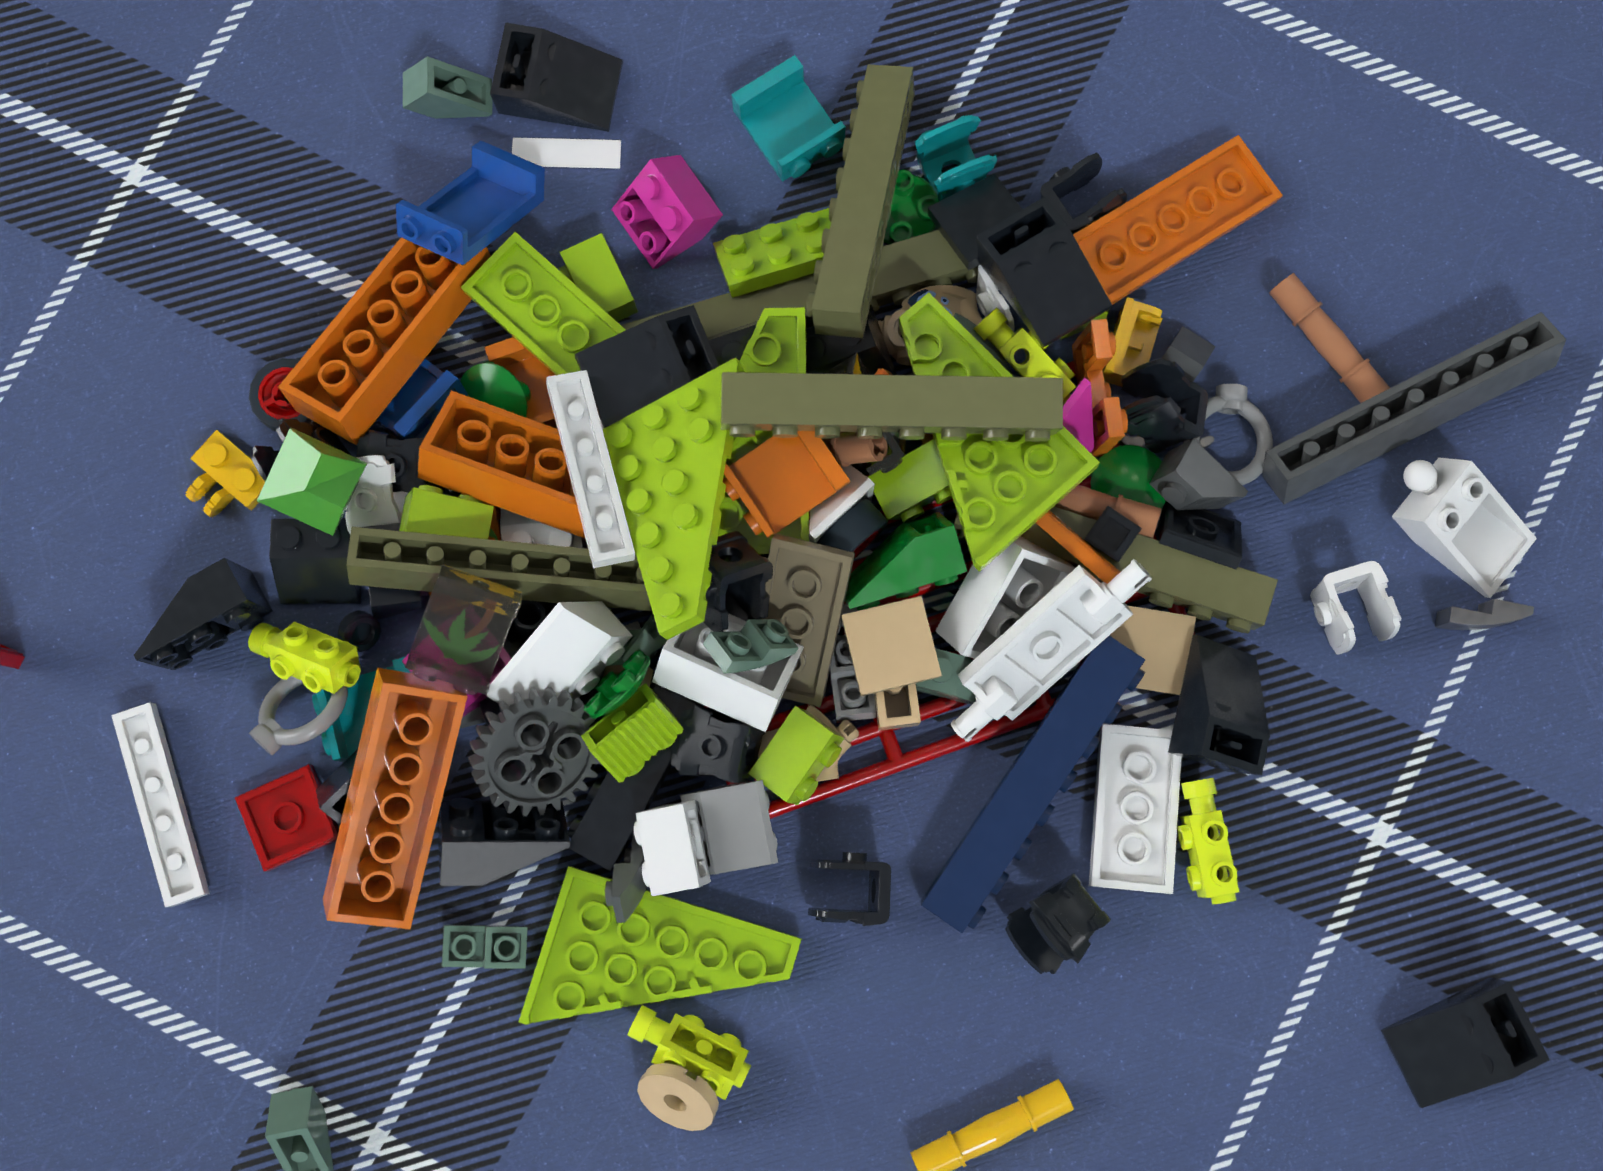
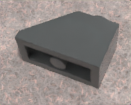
M1194 438L1168 451L1149 483L1176 510L1220 509L1245 497L1248 493V490Z

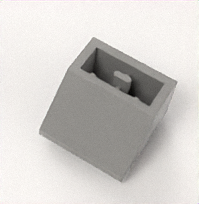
M763 780L723 785L680 795L681 802L695 800L710 875L778 863L776 853L777 838L771 827L768 811L770 805L769 797L764 790Z

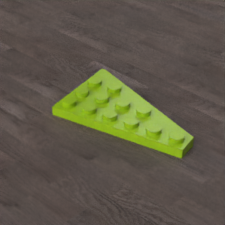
M736 357L602 429L658 633L666 640L704 622L707 607L706 592L710 587L712 576L708 568L712 545H717L722 515L720 505L726 491V485L723 483L726 459H731L734 437L730 436V430H721L722 372H745L742 363Z
M568 866L518 1022L528 1025L541 1021L790 979L802 938L665 895L652 896L649 890L645 891L640 903L625 923H617L613 906H607L605 899L606 881H612L613 879Z

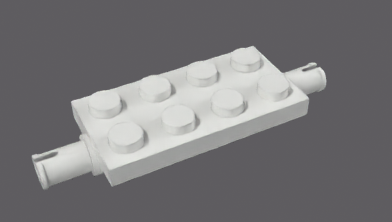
M1133 559L1127 567L1107 584L1105 582L1100 583L1083 567L1078 565L958 674L961 683L976 695V701L951 722L954 731L962 739L964 738L965 741L969 742L992 719L998 721L1005 715L1013 721L1133 615L1124 602L1148 581L1152 580L1148 571Z

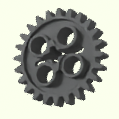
M532 687L529 692V698L524 700L518 692H514V704L509 706L506 702L500 700L498 704L502 712L498 715L488 711L485 713L490 723L489 726L476 725L475 729L481 739L470 741V746L475 753L468 757L474 769L471 772L476 784H479L482 795L484 797L489 796L495 807L503 803L507 813L511 814L519 805L523 816L529 814L532 806H536L540 815H544L546 804L552 803L557 811L561 810L560 799L566 797L569 801L575 802V796L572 791L576 788L587 791L588 787L584 782L585 777L597 778L598 776L592 764H600V762L589 751L581 735L597 723L595 721L597 718L592 719L583 710L585 706L583 701L579 697L573 700L566 690L557 698L552 687H548L543 697H540L536 689ZM536 724L533 729L522 732L526 726ZM571 737L568 742L558 745L564 738ZM516 760L514 764L503 767L508 761ZM552 772L548 777L540 779L542 775Z

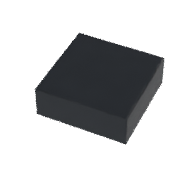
M1107 506L1084 540L1116 562H1119L1142 528Z

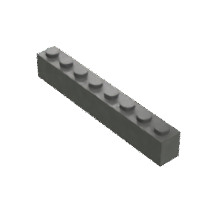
M1540 312L1265 451L1262 476L1284 505L1556 367L1567 339Z

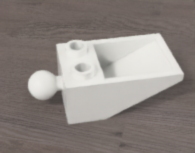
M1439 457L1433 465L1425 460L1411 462L1404 470L1403 479L1406 486L1412 492L1396 510L1392 518L1417 545L1481 595L1491 598L1537 538L1472 461Z

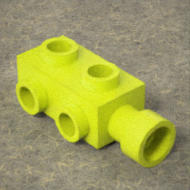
M996 307L974 330L983 340L988 338L1021 377L1063 378L1064 405L1071 396L1070 392L1076 388L1070 380L1075 376L1074 372L1061 358L1054 362L1044 352L1049 345L1043 348L1031 331L1027 333L1024 328H1019L1014 332L1005 322L1007 317ZM1018 349H1023L1026 357L1022 363L1018 364L1014 360V353Z
M295 621L283 631L270 624L260 623L250 633L248 639L250 651L266 658L270 657L271 669L279 678L287 680L291 676L302 680L303 684L314 693H318L323 689L335 694L343 686H354L360 677L361 668L357 646L349 642L339 640Z
M1214 777L1181 783L1184 799H1189L1192 815L1180 817L1182 825L1177 827L1181 848L1188 850L1191 866L1186 867L1190 889L1197 891V896L1200 898H1211L1212 904L1236 901L1235 893L1239 892L1237 870L1233 865L1227 838L1228 829L1224 824L1222 811L1217 810L1213 794H1217ZM1208 828L1210 830V837L1207 834Z
M644 1005L641 1006L627 1036L641 1043L646 1040L658 1046L651 1063H670L684 1067L688 1070L687 1076L696 1080L697 1076L703 1078L715 1091L716 1096L723 1100H726L733 1085L741 1088L751 1065L744 1062L749 1050L741 1047L742 1044L736 1036L728 1033L719 1036L706 1029L704 1022L694 1015L682 1017L675 1013L672 1021L668 1023L656 1017V1011Z

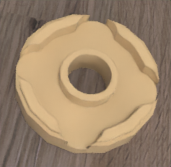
M670 1063L653 1064L647 1068L639 1080L637 1092L641 1102L652 1114L665 1123L689 1131L704 1130L712 1124L719 1107V1102L715 1091L703 1078L697 1076L696 1080L686 1075L687 1069Z

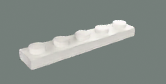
M587 370L546 377V386L593 568L633 561L635 559V550Z
M149 702L111 715L165 908L210 894L156 703Z

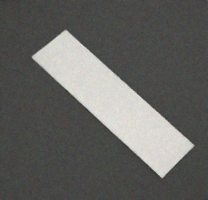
M513 138L512 154L542 167L620 169L621 140Z

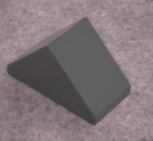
M1182 326L1161 359L1176 362L1183 369L1185 377L1193 382L1216 346Z

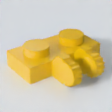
M216 430L190 458L206 473L198 476L193 481L185 495L192 502H196L202 499L218 482L223 489L215 492L203 507L205 514L212 518L216 517L234 498L252 511L259 503L257 499L265 481L258 473L252 459L225 435Z

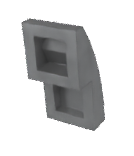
M1492 599L1479 604L1478 611L1452 606L1437 612L1435 627L1450 630L1493 628L1533 615L1534 607L1498 599Z

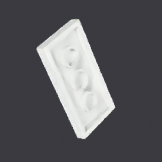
M1102 724L1100 727L1089 886L1173 894L1182 758L1168 753L1173 730Z

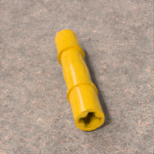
M1057 1079L1023 1097L1020 1095L1017 1097V1102L984 1115L953 1134L949 1130L946 1135L910 1152L917 1170L953 1171L961 1166L964 1168L967 1166L966 1161L999 1148L1030 1129L1036 1132L1038 1131L1037 1128L1073 1111V1105L1062 1083Z

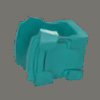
M961 116L957 120L934 130L925 131L915 141L919 167L926 181L936 191L939 201L986 178L988 172L993 170L997 162L996 155L992 157L989 154L975 158L969 145L968 138L971 132L976 131L981 122L978 116ZM951 163L958 165L942 174L941 170L945 165Z

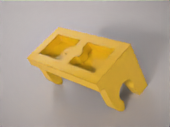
M1127 297L1120 308L1113 331L1116 339V352L1109 363L1102 369L1105 382L1122 387L1121 379L1123 375L1150 361L1157 333L1162 322L1161 309L1134 301L1133 298Z

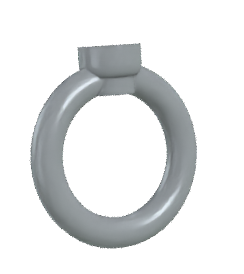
M1221 384L1216 386L1215 396L1208 399L1205 420L1215 412L1228 415L1240 414L1253 427L1257 439V449L1253 460L1241 470L1228 471L1241 485H1245L1263 473L1265 451L1273 448L1272 432L1263 413L1254 404L1247 401L1248 388L1241 384ZM1200 437L1195 438V440L1200 444Z
M292 676L287 680L281 679L265 696L259 710V724L249 734L271 756L282 745H298L310 741L326 731L340 716L347 701L348 687L343 686L335 694L331 693L326 707L309 723L295 729H283L275 721L276 711L282 700L292 690L302 685L303 682Z

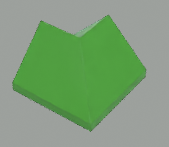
M290 428L257 502L333 536L367 463L294 428Z

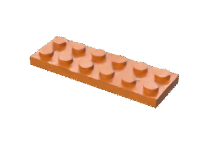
M1237 135L1076 232L1073 236L1113 305L1272 206L1283 195L1241 137Z

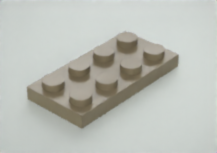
M775 533L772 537L768 560L773 565L772 579L766 582V592L770 596L768 617L762 619H777L787 628L791 639L804 647L782 698L821 707L855 553Z

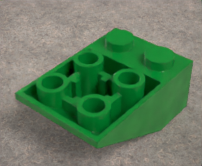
M940 512L900 524L850 574L845 603L849 609L856 607L860 611L876 607L880 604V599L895 595L896 598H905L918 593V587L933 582L935 586H941L956 581L958 579L957 575L967 572L954 524Z

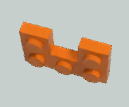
M1107 319L1091 320L1072 344L1077 385L1084 378L1091 382L1094 449L1091 454L1094 457H1101L1108 453L1125 436L1124 433L1128 429L1127 413L1125 409H1121L1119 397H1111L1110 385L1108 382H1104L1102 369L1109 363L1116 352L1115 335L1113 332H1109Z

